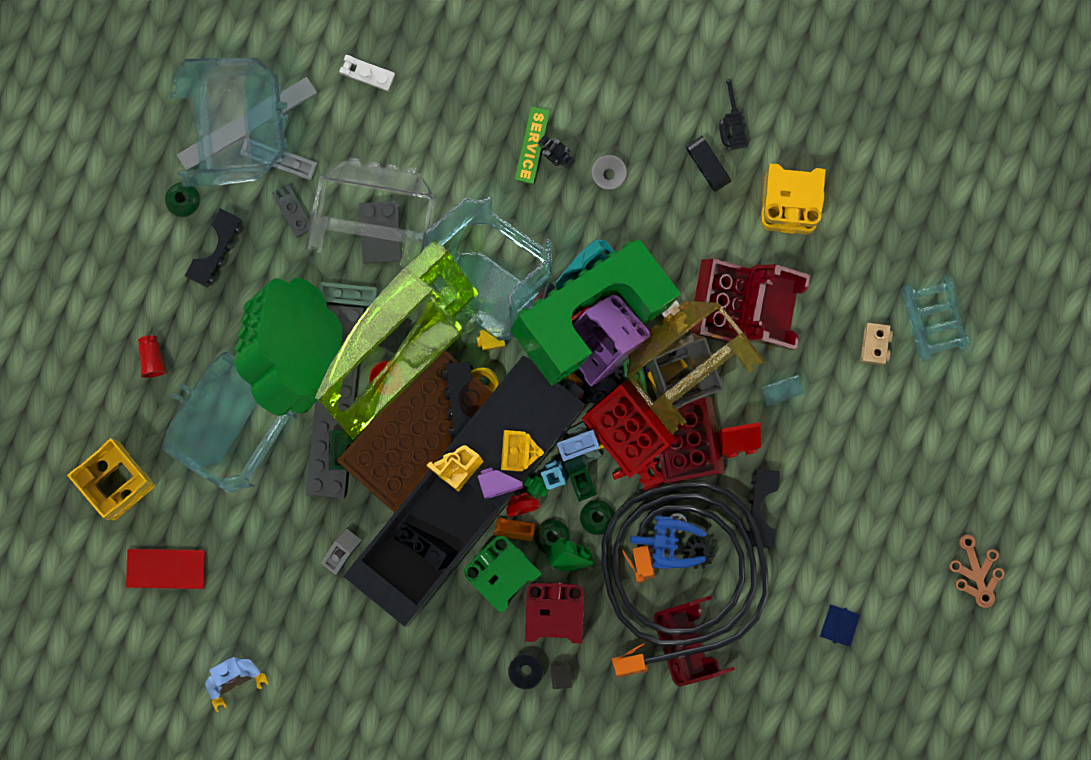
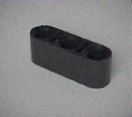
M703 136L686 146L689 155L714 192L731 183L728 173Z

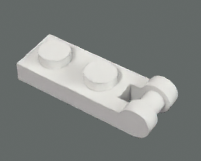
M345 55L344 65L339 70L341 75L389 92L395 76L394 72ZM351 65L357 66L355 72L350 70Z

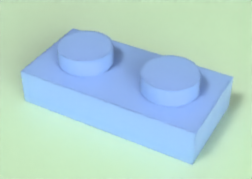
M593 430L557 443L563 462L600 448Z

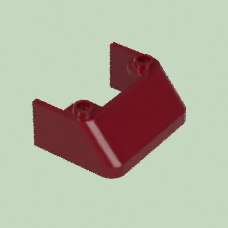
M711 595L656 612L654 623L667 628L696 627L694 621L698 620L702 614L699 603L712 599ZM657 631L660 640H685L699 637L698 633L695 635H667ZM702 644L662 647L664 654L699 647ZM704 653L667 661L672 680L679 687L712 679L735 670L734 666L721 670L719 662L714 657L706 658Z

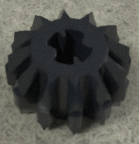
M693 537L694 545L687 541L686 545L690 549H682L683 552H689V555L683 556V559L695 558L696 552L694 549L702 548L705 561L711 564L712 561L708 557L713 558L715 554L709 553V551L715 548L714 546L707 547L711 542L710 540L703 544L704 538L700 537L699 543H697V539ZM704 562L701 563L702 569L705 568V563H704Z

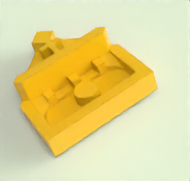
M504 430L501 470L521 472L544 454L543 450L536 445L529 434L521 431Z

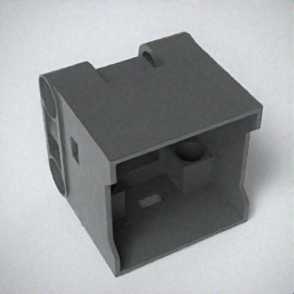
M687 332L641 351L646 368L650 370L656 385L654 390L660 406L673 411L697 399L724 390L706 338ZM689 356L695 372L686 373L666 383L660 368ZM682 382H685L686 388L683 391H680L679 385Z

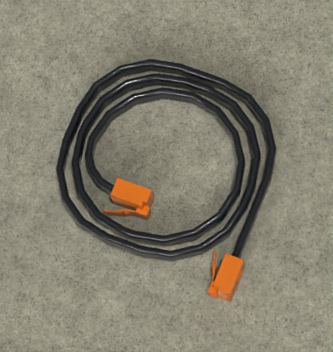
M706 481L679 482L652 488L628 499L610 518L601 541L602 571L608 597L617 618L637 638L660 647L691 646L710 641L730 632L748 613L757 590L756 559L752 542L742 520L722 501L700 493H676L659 497L641 505L622 524L613 547V576L625 607L644 626L667 635H695L719 624L736 606L745 584V555L734 531L713 512L692 504L664 505L653 510L642 521L637 536L644 537L648 525L655 517L667 512L691 511L712 519L730 536L738 553L739 581L731 601L714 619L696 627L667 628L643 617L631 605L622 585L620 577V548L632 524L644 512L664 503L699 500L718 507L738 525L746 543L750 560L751 587L743 608L726 626L706 635L685 640H660L639 632L622 614L614 595L608 567V543L616 522L632 505L655 495L681 489H708L727 496L746 515L754 534L762 568V597L754 617L737 634L716 643L645 658L643 654L630 656L636 650L645 646V643L623 656L612 658L617 677L647 672V665L718 650L742 639L760 620L769 597L768 567L760 533L751 512L730 490ZM637 544V548L633 549L637 572L632 561L628 559L624 550H622L630 567L635 572L638 584L646 582L645 580L656 578L648 545Z

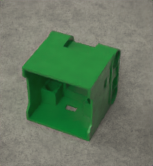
M498 536L491 541L464 569L465 578L500 614L508 608V600L527 581H535L542 574L504 536ZM496 543L502 549V551L496 549ZM471 567H476L479 573L477 574ZM496 575L499 579L492 585L489 580Z

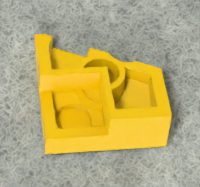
M464 445L455 452L444 455L443 459L435 463H428L427 467L447 484L459 491L484 461L477 453Z

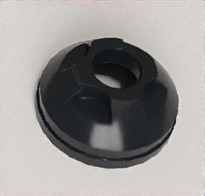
M518 655L509 665V679L520 689H532L542 680L543 666L540 660L533 655ZM527 665L532 669L529 677H523L520 674L522 666Z

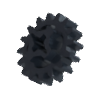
M543 136L539 140L538 145L544 150L543 156L555 166L561 165L566 169H570L575 163L573 157L569 155L570 149L558 139L552 140L547 136Z

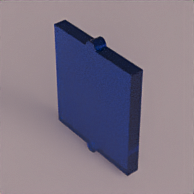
M830 604L819 637L831 640L834 644L840 643L850 647L860 614L849 611L847 608H840Z

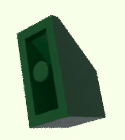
M582 456L564 461V466L578 501L580 502L597 495Z

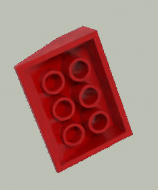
M630 379L617 387L582 417V420L590 430L594 431L595 436L629 478L678 440Z

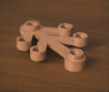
M963 535L959 539V545L962 549L966 550L972 571L962 566L957 560L950 562L949 569L975 581L978 590L967 585L964 579H958L955 582V588L974 596L976 603L980 607L988 608L995 601L993 591L998 581L1004 577V571L1001 568L994 569L987 587L985 586L984 578L993 561L998 559L999 554L996 550L987 551L986 559L980 568L974 550L975 538L971 535ZM966 539L971 540L970 546L965 544ZM990 552L995 553L994 559L989 557ZM953 563L958 564L959 567L957 570H954L952 568ZM997 570L1001 572V576L999 578L995 576V572ZM960 581L964 583V587L962 589L958 587V583ZM984 594L989 597L987 602L982 600Z

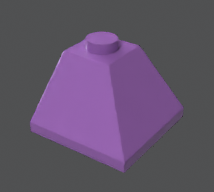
M492 468L482 470V475L478 476L485 500L523 488L521 481L498 470L493 471Z

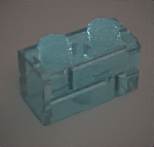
M798 375L760 388L766 407L804 394Z

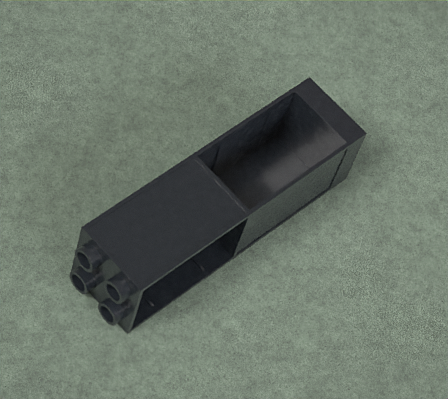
M523 355L437 460L443 459L444 455L453 453L458 448L466 445L477 453L484 462L459 491L447 484L432 470H429L343 577L404 627L410 626L509 504L511 498L520 490L518 489L485 500L478 478L479 475H482L481 471L492 468L493 471L498 470L521 481L522 485H524L528 477H531L584 411L585 404L581 400L585 392L568 378L561 385L556 383L551 386L532 359L530 361ZM504 430L521 431L529 434L536 445L543 450L544 454L521 472L501 470ZM404 521L443 540L455 549L457 553L451 564L447 568L436 570L397 541L394 536L401 523Z

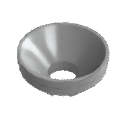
M606 155L600 157L594 163L592 177L600 188L613 190L621 186L625 181L626 166L618 157ZM607 169L615 173L614 178L611 180H607L603 176L604 171Z

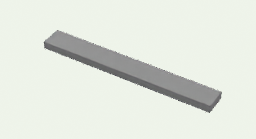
M305 77L180 152L177 156L188 172L315 96L317 92L309 79Z

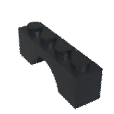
M221 208L219 209L211 224L218 236L217 247L210 256L203 259H193L185 277L206 288L214 284L217 277L215 273L218 268L221 269L224 265L226 252L231 251L235 235H239L243 228L241 218Z
M469 362L446 364L444 369H441L442 380L446 381L444 398L448 400L449 408H446V416L451 422V427H448L449 438H453V440L471 420L470 417L463 413L459 405L461 389L472 381Z
M756 469L755 473L751 475V484H754V490L749 495V503L752 504L750 512L759 530L763 548L772 549L774 528L767 525L763 520L761 505L767 495L778 491L780 471ZM750 527L746 531L752 546L756 547L754 534Z

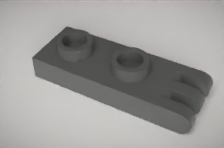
M288 184L286 189L289 193L285 194L281 188L279 189L282 195L280 198L276 192L272 194L296 238L313 230V227Z

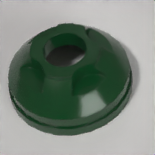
M176 183L166 192V207L175 216H190L199 207V193L194 186L188 183ZM180 192L186 194V200L183 203H178L175 200L176 195Z
M593 500L582 508L580 522L588 533L602 535L606 531L610 518L615 513L607 502ZM596 511H600L604 516L603 521L600 523L592 520V514Z
M554 519L546 520L536 529L535 541L538 548L544 553H547L556 543L547 540L546 536L549 531L557 532L558 539L562 538L570 541L569 530L561 521Z

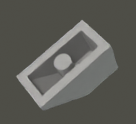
M346 529L334 541L321 564L336 575L355 552L362 540Z

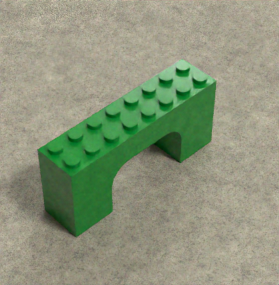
M640 239L634 242H627L622 246V250L619 252L617 250L613 251L607 256L608 259L605 261L599 260L593 265L591 270L585 269L578 275L579 278L568 280L560 290L557 288L552 290L546 299H538L533 303L532 308L529 310L524 308L517 314L518 317L513 320L514 324L510 329L511 333L551 386L582 367L592 354L572 325L573 316L599 299L617 295L645 325L668 310L681 295Z

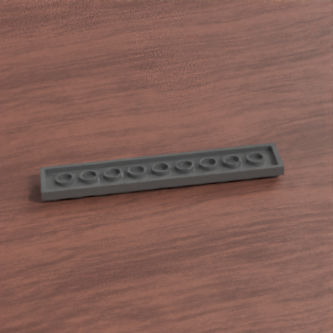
M327 305V309L332 311L341 322L343 334L334 389L315 403L306 495L345 499L347 470H329V431L352 430L364 308Z

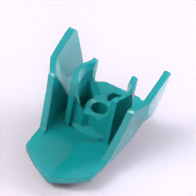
M594 240L563 272L555 283V289L560 290L568 280L579 278L578 275L585 269L591 270L593 265L599 260L605 261L608 259L607 256L614 251L613 248L605 240Z

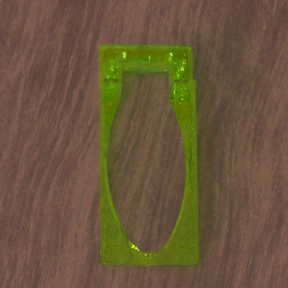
M433 240L414 258L369 306L342 344L315 396L317 400L352 439L465 332L454 317L479 293L450 253L437 241ZM440 277L445 285L435 293L430 286ZM431 296L418 320L391 360L351 406L341 411L339 409V398L341 397L340 391L343 379L416 308Z

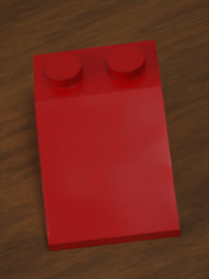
M760 422L724 428L718 432L722 456L726 455L727 459L738 457V453L745 452L746 455L756 454L757 450L761 448Z

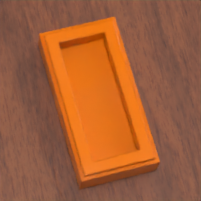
M497 518L494 535L532 542L535 524Z

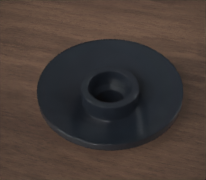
M610 376L605 377L593 386H590L584 380L580 386L585 392L583 399L593 404H599L618 387L617 382Z

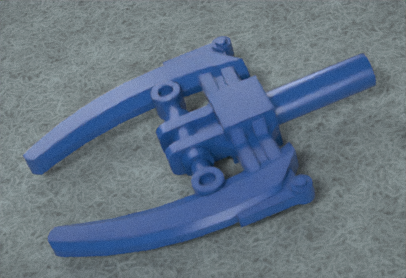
M656 516L657 524L654 526L656 535L653 538L630 537V543L652 545V548L655 549V554L653 553L652 556L655 561L652 565L653 568H688L701 564L706 560L704 556L675 559L674 552L675 549H678V545H675L678 542L675 536L676 530L687 531L700 537L707 535L701 528L682 520ZM665 529H669L671 533L669 538L665 535ZM665 549L670 551L668 558L664 557Z

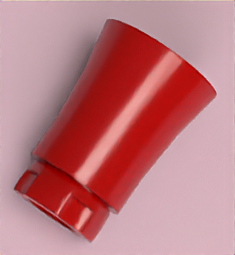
M157 336L140 337L138 339L141 378H154L165 375L167 370L163 362Z

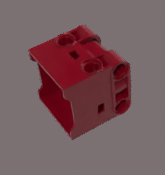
M556 582L531 584L527 588L525 642H535L539 637L568 638L572 643L582 644L584 622L583 589L576 584ZM538 587L541 589V595L539 597H537ZM573 588V596L571 598L569 591ZM540 609L550 610V614H540Z

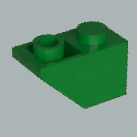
M559 538L547 551L550 567L563 572L589 567L594 564L591 549Z

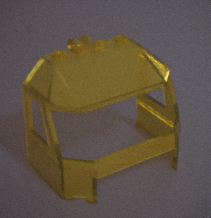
M684 302L678 307L680 310L675 315L669 314L663 319L664 324L660 327L656 325L650 329L648 339L639 348L630 353L627 371L628 379L672 435L677 433V425L679 423L682 426L687 423L672 403L735 354L749 373L754 370L752 366L755 363L758 366L766 363L719 303ZM718 309L737 332L738 336L653 402L633 376L700 321Z

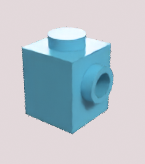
M551 460L545 463L541 471L547 490L566 484L569 478L562 460L558 462Z

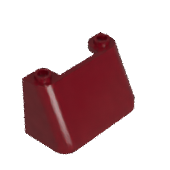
M777 264L755 265L752 267L739 328L740 338L765 345L797 350L799 337L797 332L790 330L796 296L808 289L810 275Z

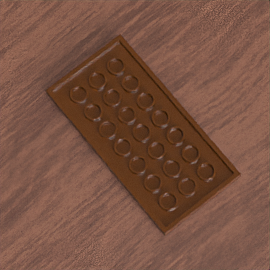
M442 346L437 348L336 460L393 513L397 511L430 470L427 464L430 462L435 463L453 442V438L450 439L448 427H451V422L446 416V408H449L448 400L444 398L446 381L442 380L441 369H444L446 364L459 362ZM472 374V381L467 383L459 394L460 408L470 418L475 415L492 394Z

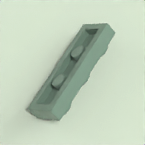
M320 282L319 290L327 303L365 307L376 306L377 288Z

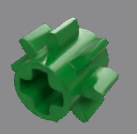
M536 475L533 479L528 477L524 484L527 487L525 492L537 499L539 496L545 497L548 492L544 480Z

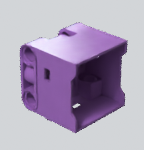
M611 295L605 300L599 301L593 307L586 310L573 324L575 331L592 352L583 366L579 368L584 373L587 383L593 386L615 372L627 360L629 354L639 348L650 336L647 327L617 295ZM591 359H593L599 366H596Z

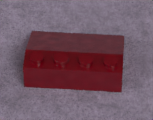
M717 259L701 260L689 332L703 336L706 339L748 346L749 341L740 338L739 328L751 271L750 268Z
M702 397L673 411L663 406L653 407L678 439L659 455L664 484L725 473L711 397Z

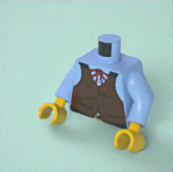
M232 657L210 669L211 676L208 677L205 683L210 698L213 699L212 705L216 712H219L217 709L219 705H223L226 709L223 698L219 696L242 683L255 678L257 688L262 689L261 682H265L268 685L266 675L260 674L259 669L250 659H239L236 657Z

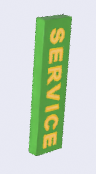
M531 106L515 181L534 184L542 149L539 147L538 142L545 135L550 110Z

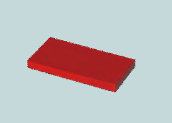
M127 549L126 588L204 589L205 550Z

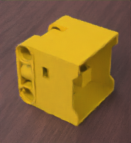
M770 163L764 177L760 220L762 228L767 231L789 234H811L821 220L826 169L815 168L812 172L784 170L779 164Z
M112 438L67 475L104 519L112 521L118 519L156 486L146 472L142 471L131 458L130 453L119 441ZM106 461L108 468L102 472L99 466L101 462ZM122 463L133 477L107 497L96 484L105 480ZM130 490L132 493L124 498V493Z

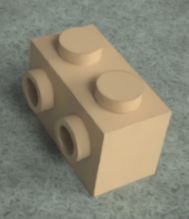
M867 323L865 325L860 363L883 366L886 364V361H889L890 350H887L888 342L891 343L893 336L890 326Z

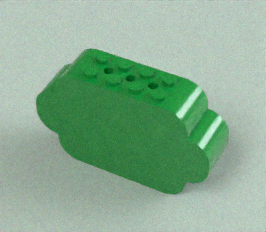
M278 278L272 279L248 300L243 307L244 315L241 319L242 325L238 333V343L235 347L234 364L241 378L251 385V393L255 401L262 408L277 416H283L290 410L304 414L311 409L314 403L334 389L343 328L337 316L327 309V303L321 291L313 284L302 278H294L289 283Z

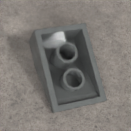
M398 202L359 203L363 263L401 261Z

